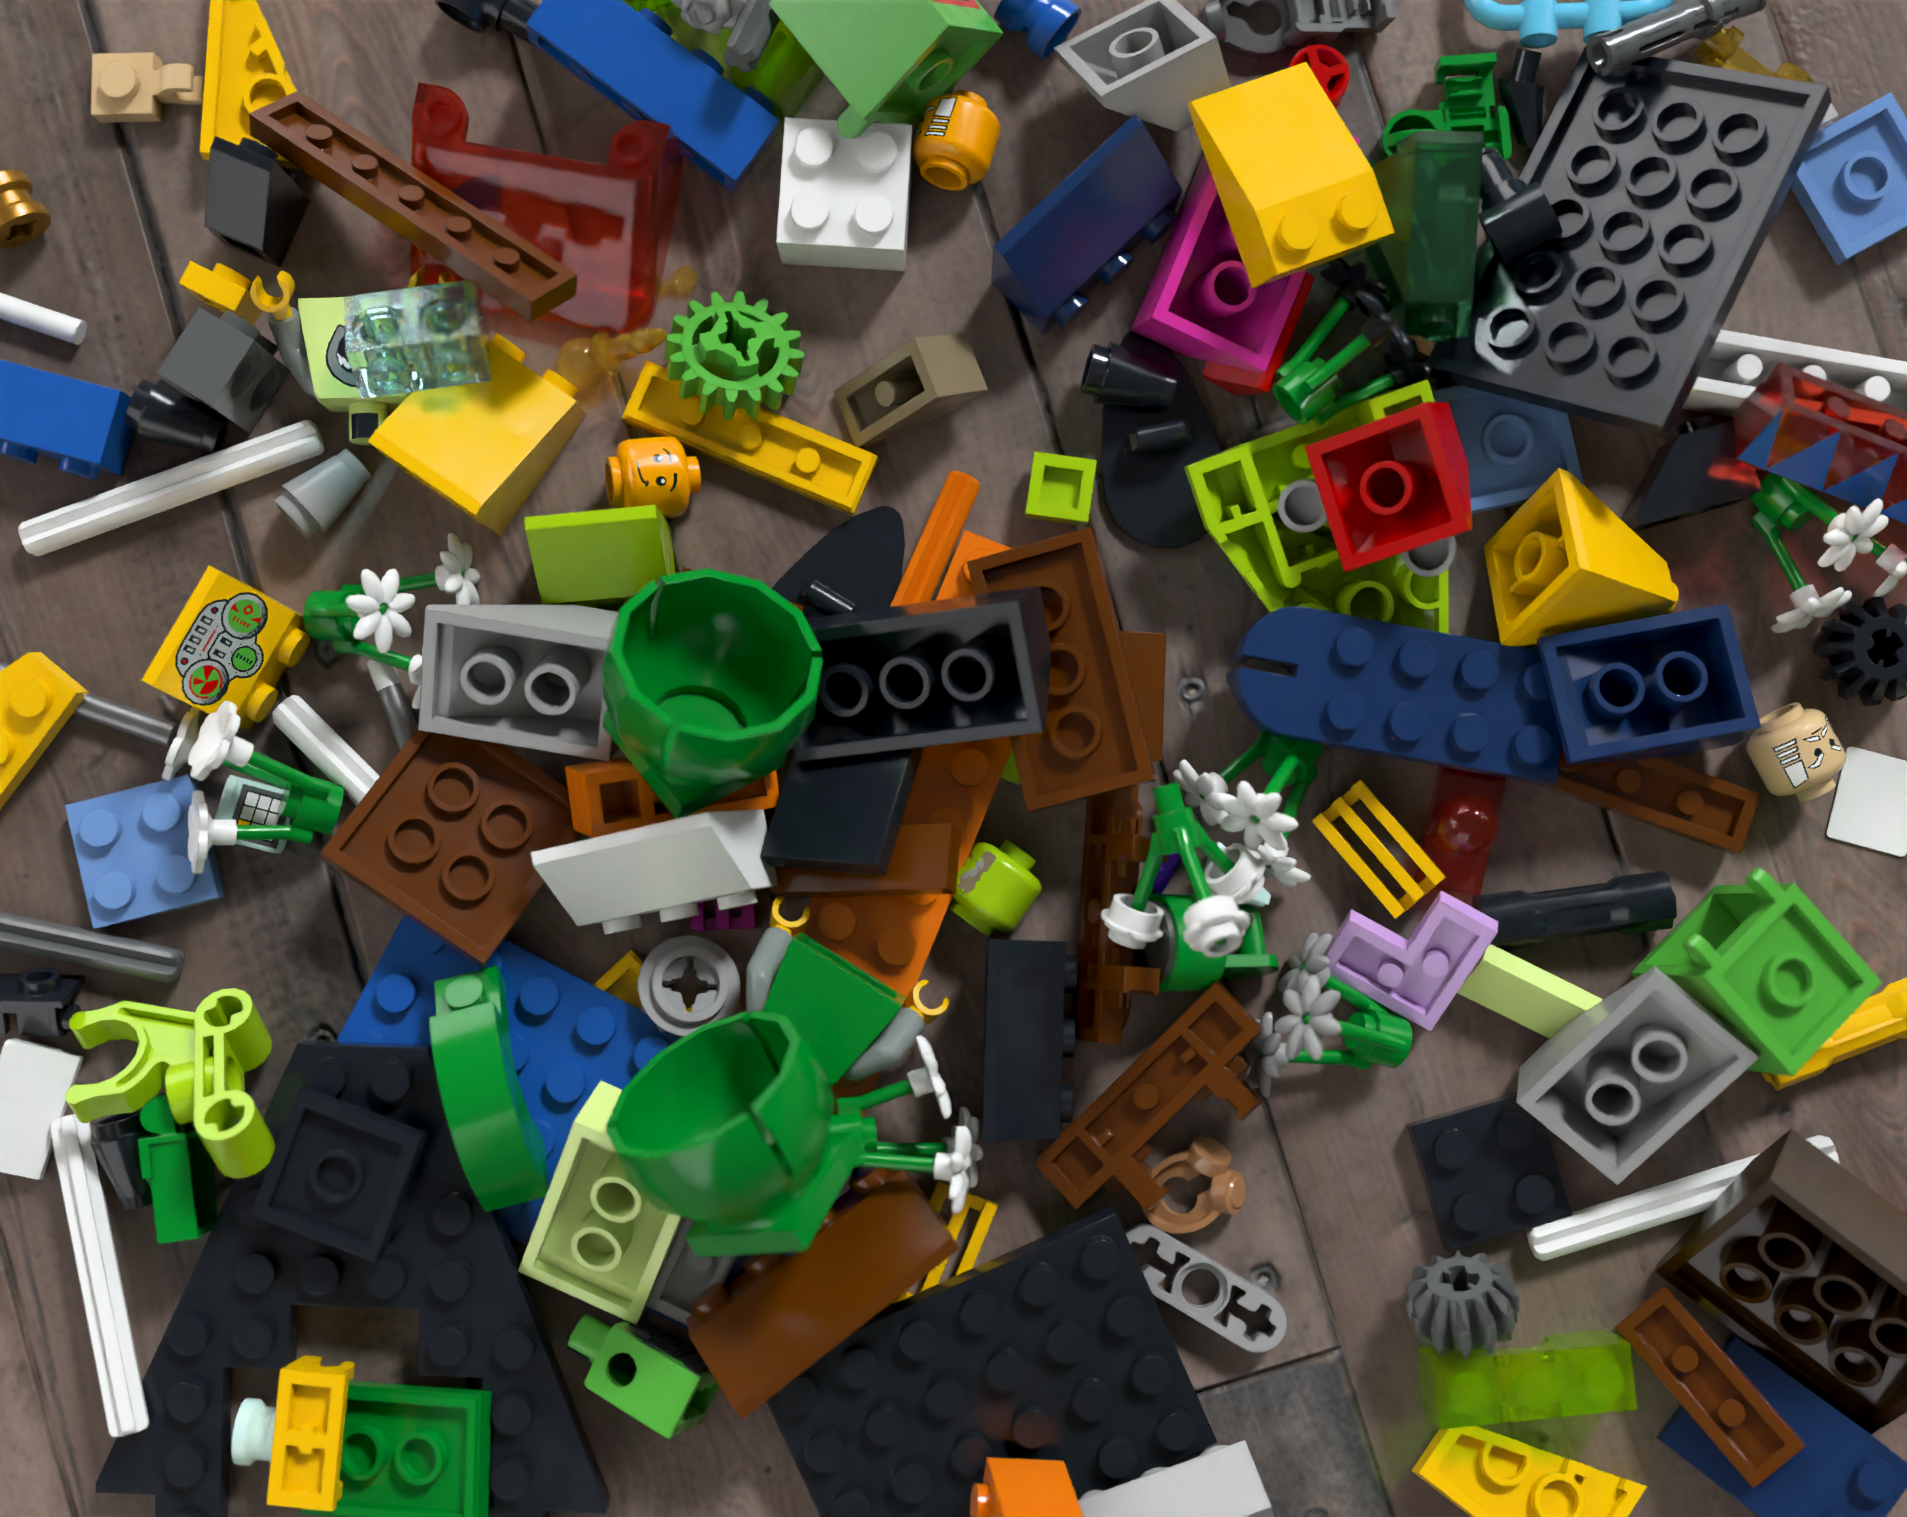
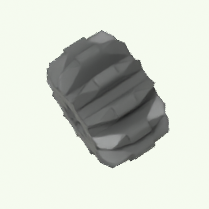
M1457 1250L1454 1257L1447 1259L1438 1255H1432L1429 1266L1413 1268L1412 1280L1407 1285V1295L1405 1296L1407 1317L1411 1319L1413 1331L1417 1334L1419 1344L1435 1345L1439 1356L1446 1355L1455 1350L1461 1351L1467 1360L1471 1351L1480 1349L1486 1353L1494 1354L1496 1342L1512 1340L1513 1329L1515 1328V1323L1518 1322L1517 1313L1520 1312L1519 1294L1514 1288V1281L1508 1275L1505 1264L1489 1263L1485 1252L1478 1253L1471 1258L1463 1257L1459 1250Z

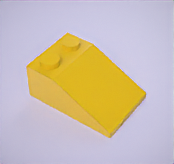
M1307 62L1190 101L1187 104L1252 289L1365 249L1395 233L1372 167Z

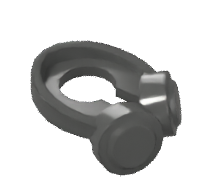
M1209 0L1210 2L1204 4L1203 18L1205 27L1217 37L1219 45L1224 44L1241 55L1253 58L1274 57L1283 53L1289 47L1282 40V36L1291 28L1287 0ZM1260 3L1269 4L1279 12L1281 26L1271 35H1257L1249 29L1246 20L1229 16L1227 9L1233 5L1250 9Z

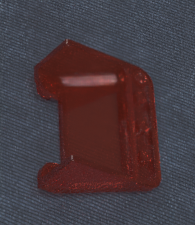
M419 82L412 112L411 165L578 274L576 296L539 317L537 320L617 334H632L645 328L654 317L685 166V156L670 124L646 120L630 122L614 134L606 165L467 142L469 114L461 98L447 87ZM410 244L411 277L424 266L426 271L424 279L427 287L432 291L440 292V274L447 269L455 276V289L444 300V304L521 317L414 244Z

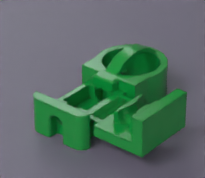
M1496 52L1439 57L1433 68L1435 85L1443 84L1444 102H1439L1437 105L1438 110L1423 111L1409 109L1397 113L1388 121L1378 140V158L1380 164L1389 174L1398 179L1405 180L1441 175L1448 163L1466 162L1473 153L1485 147L1496 148L1504 162H1507L1512 154L1508 111L1505 107L1498 105L1490 117V109H1494L1496 106L1492 69L1497 62ZM1474 74H1476V76L1453 77V78H1448V79H1446V77H1448V76H1461V75H1474ZM1404 126L1418 128L1393 133L1398 128ZM1415 142H1430L1432 156L1420 163H1408L1399 159L1393 153L1391 147Z

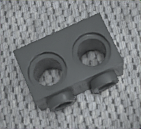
M199 307L157 373L202 405L251 434L291 371L274 357L278 350L277 345L260 334L261 331L229 310H226L221 319Z

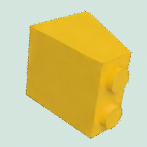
M471 330L375 430L368 442L400 469L501 537L582 422L586 413L574 399L579 390L566 379L548 368L542 377L522 364L527 355L513 343L496 333L489 342Z

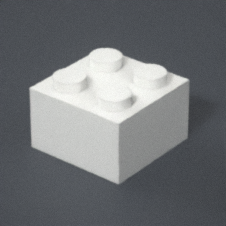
M785 117L776 240L782 264L906 271L913 163L912 125L873 123L862 136L853 139L844 138L840 135L837 129V120Z

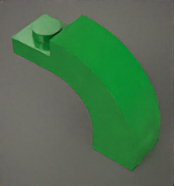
M498 966L434 981L436 1016L429 1017L434 1065L449 1129L472 1190L485 1212L546 1197L549 1185L545 1144L529 1113L519 1084L510 1041L505 980Z

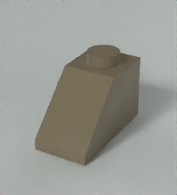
M966 332L914 337L833 392L854 445L858 448H863L947 416L987 391L988 388Z

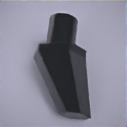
M1517 48L1510 79L1498 78V85L1518 144L1534 149L1543 127V93L1545 86L1534 85L1542 52Z

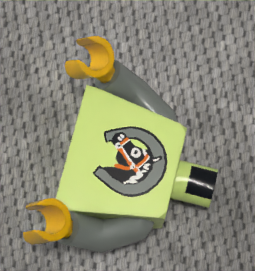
M422 266L410 278L408 286L410 295L298 299V309L289 305L295 290V283L292 276L285 271H280L277 275L283 296L272 297L268 295L263 289L262 280L259 275L252 283L250 295L254 305L260 310L272 313L268 317V323L279 353L304 392L316 397L322 405L332 412H349V442L357 445L372 446L368 440L375 430L387 419V411H395L453 350L451 309L444 304V300L453 292L456 284L455 276L449 270L445 269L439 276L440 292L432 291L427 287L424 279L426 271L424 266Z

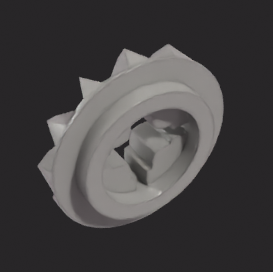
M697 936L671 938L655 947L643 962L636 984L642 1012L649 1016L660 1032H669L682 1038L702 1025L730 1017L735 1011L740 997V978L731 957L716 943ZM687 963H690V973H693L694 983L704 985L705 989L714 990L697 994L689 1011L685 1012L686 1004L682 1003V994L662 986L678 983L687 968Z

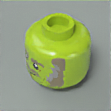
M1007 839L999 849L986 842L976 843L972 847L968 859L958 871L956 894H952L953 901L948 908L987 937H990L994 931L1004 934L1013 932L1041 894V884L1030 872L1037 861Z

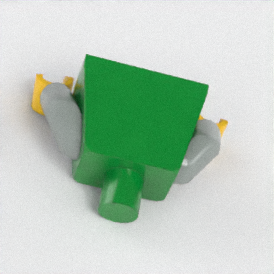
M777 897L772 905L769 921L770 927L764 931L746 968L747 1012L749 1015H751L753 1010L786 1015L806 1038L821 1061L831 1087L841 1077L860 1081L897 1063L916 1041V1037L920 1036L924 1031L925 1025L932 1023L947 1009L949 1005L947 996L935 1009L923 1006L920 1002L919 992L929 981L921 980L905 997L805 935L804 932L808 926L811 912L809 906L806 905L803 916L799 920L791 922L783 919L780 914L786 897Z

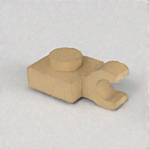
M154 52L92 54L91 115L100 123L162 122V104H203L205 78L203 76H193L194 67L190 64L177 63L163 66V61Z

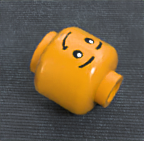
M675 437L628 439L620 442L616 448L615 455L613 457H606L605 460L606 490L611 507L627 508L656 505L664 518H675L682 516L686 512L690 495L699 494L701 490V474L698 459L696 456L686 457L683 446Z

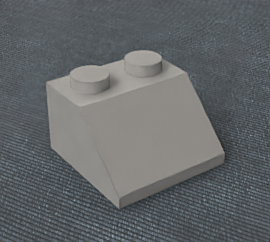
M1146 0L1054 47L1057 59L1105 108L1128 116L1135 114L1140 120L1176 132L1194 127L1187 107L1190 101L1231 88L1217 37L1176 0Z

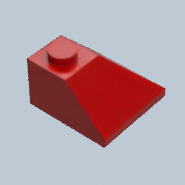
M1428 401L1305 446L1344 572L1472 530L1469 467L1449 403Z

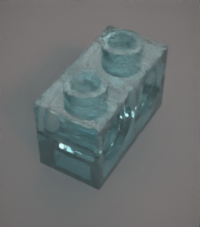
M468 280L344 297L346 355L361 399L492 381L488 324L478 287Z

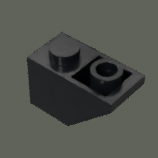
M215 136L210 147L204 226L224 245L281 268L308 208L310 199L294 182L296 175L276 162L279 155L272 149L245 137H242L239 145Z

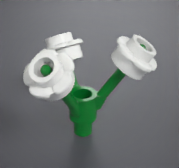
M1178 782L1152 788L1159 813L1153 815L1156 832L1151 834L1149 853L1135 894H1115L1110 908L1104 909L1101 912V919L1109 928L1108 937L1122 946L1143 949L1147 942H1154L1163 936L1159 926L1164 911L1148 899L1163 856L1180 853L1198 901L1184 914L1183 920L1187 928L1183 935L1184 941L1189 944L1192 950L1203 952L1208 957H1219L1229 954L1242 944V936L1245 933L1244 929L1250 925L1248 914L1239 911L1237 904H1244L1250 901L1262 889L1265 882V877L1263 876L1266 865L1265 861L1258 852H1249L1242 844H1234L1221 850L1208 837L1199 822L1195 821L1192 807L1184 806ZM1196 847L1211 860L1205 873H1203L1194 849Z

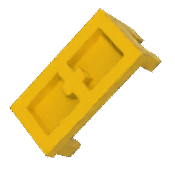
M304 1355L280 1369L266 1505L330 1512L336 1509L337 1501L342 1498L343 1482L339 1480L348 1385L349 1381L354 1378V1362L345 1361L339 1366H321L322 1357Z

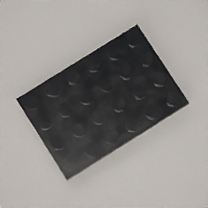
M1585 46L1519 177V180L1524 181L1527 185L1535 181L1539 184L1561 224L1563 233L1506 265H1503L1488 239L1426 363L1432 368L1431 377L1438 380L1668 439L1832 100L1829 87L1826 85L1652 56L1628 64L1626 67L1606 76H1601V72L1596 73L1592 69L1587 58V46Z
M1113 1205L883 1308L766 1401L820 1517H971V1491L974 1483L983 1484L986 1457L1064 1461L1077 1500H1080L1086 1492L1092 1490L1105 1491L1140 1478L1144 1472L1150 1469L1164 1467L1217 1443Z

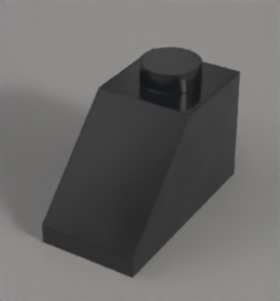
M1709 415L1677 426L1678 436L1659 448L1621 520L1636 533L1735 505L1762 492L1755 466L1737 459L1748 447L1740 418L1717 424L1715 416Z

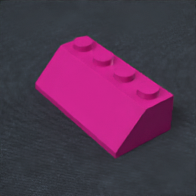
M1352 136L1358 145L1360 139ZM1204 154L1131 331L1186 357L1263 373L1270 362L1307 269L1252 289Z

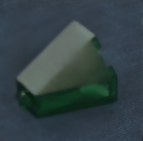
M1416 131L1397 141V153L1378 163L1370 157L1367 158L1374 171L1395 233L1365 248V251L1378 279L1387 284L1388 289L1385 295L1391 304L1400 328L1407 335L1421 336L1432 341H1443L1452 337H1469L1473 304L1484 132Z

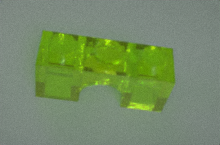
M1605 1329L1544 1335L1545 1344L1513 1349L1495 1348L1494 1354L1478 1349L1471 1351L1467 1360L1461 1351L1453 1350L1446 1355L1439 1356L1435 1346L1417 1348L1424 1414L1439 1429L1637 1410L1630 1343L1610 1330Z

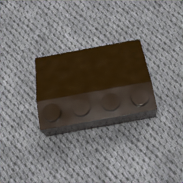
M1791 1128L1747 1165L1661 1259L1655 1272L1783 1371L1872 1435L1907 1412V1215Z

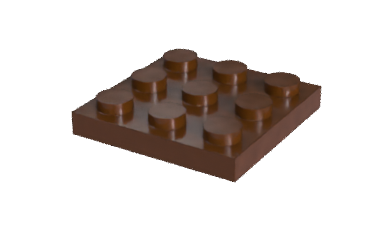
M418 727L320 852L321 859L484 969L546 884L533 866L531 852L577 842L582 833L573 829L568 788L505 745L418 730Z

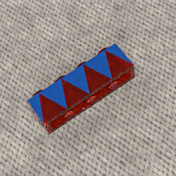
M1779 362L1733 413L1737 459L1748 463L1756 469L1767 470L1801 483L1813 491L1825 492L1856 504L1864 510L1874 500L1879 498L1883 501L1882 515L1907 524V412Z

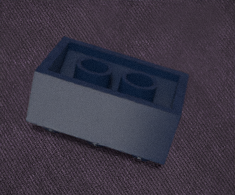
M1135 114L993 246L991 283L1042 335L1055 323L1063 329L1074 321L1089 303L1084 296L1097 283L1102 280L1109 286L1115 282L1134 260L1129 253L1145 238L1151 243L1158 241L1179 218L1175 210L1182 188L1145 125Z

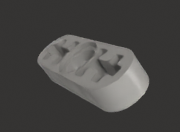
M1135 1223L1124 1229L1130 1244L1134 1241L1143 1245L1149 1237L1156 1239L1154 1247L1156 1253L1171 1264L1175 1261L1176 1252L1187 1256L1174 1268L1170 1277L1169 1288L1167 1289L1158 1285L1166 1277L1164 1271L1150 1263H1145L1141 1267L1153 1295L1247 1351L1256 1353L1266 1352L1281 1342L1286 1332L1287 1318L1282 1306L1270 1293L1151 1223ZM1196 1269L1209 1270L1215 1274L1218 1280L1216 1296L1209 1303L1203 1305H1195L1188 1302L1182 1294L1184 1278L1188 1273ZM1233 1285L1242 1289L1233 1297L1241 1306L1254 1312L1261 1304L1268 1306L1265 1310V1316L1272 1324L1267 1332L1256 1329L1251 1336L1244 1335L1247 1327L1238 1315L1226 1309L1223 1322L1214 1318L1226 1307Z

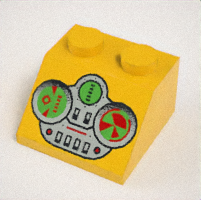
M208 566L144 674L142 681L207 714L216 713L219 706L226 700L232 702L237 706L236 715L240 717L239 727L250 730L254 721L257 723L261 722L273 708L278 696V690L274 687L286 666L293 667L296 665L309 645L310 636L306 633L303 615L252 586Z

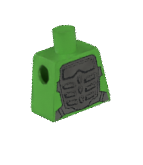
M586 1314L576 1325L567 1344L568 1350L593 1363L584 1383L589 1390L668 1439L702 1423L720 1388L695 1345L643 1319H640L637 1325L624 1321L610 1327L591 1315Z

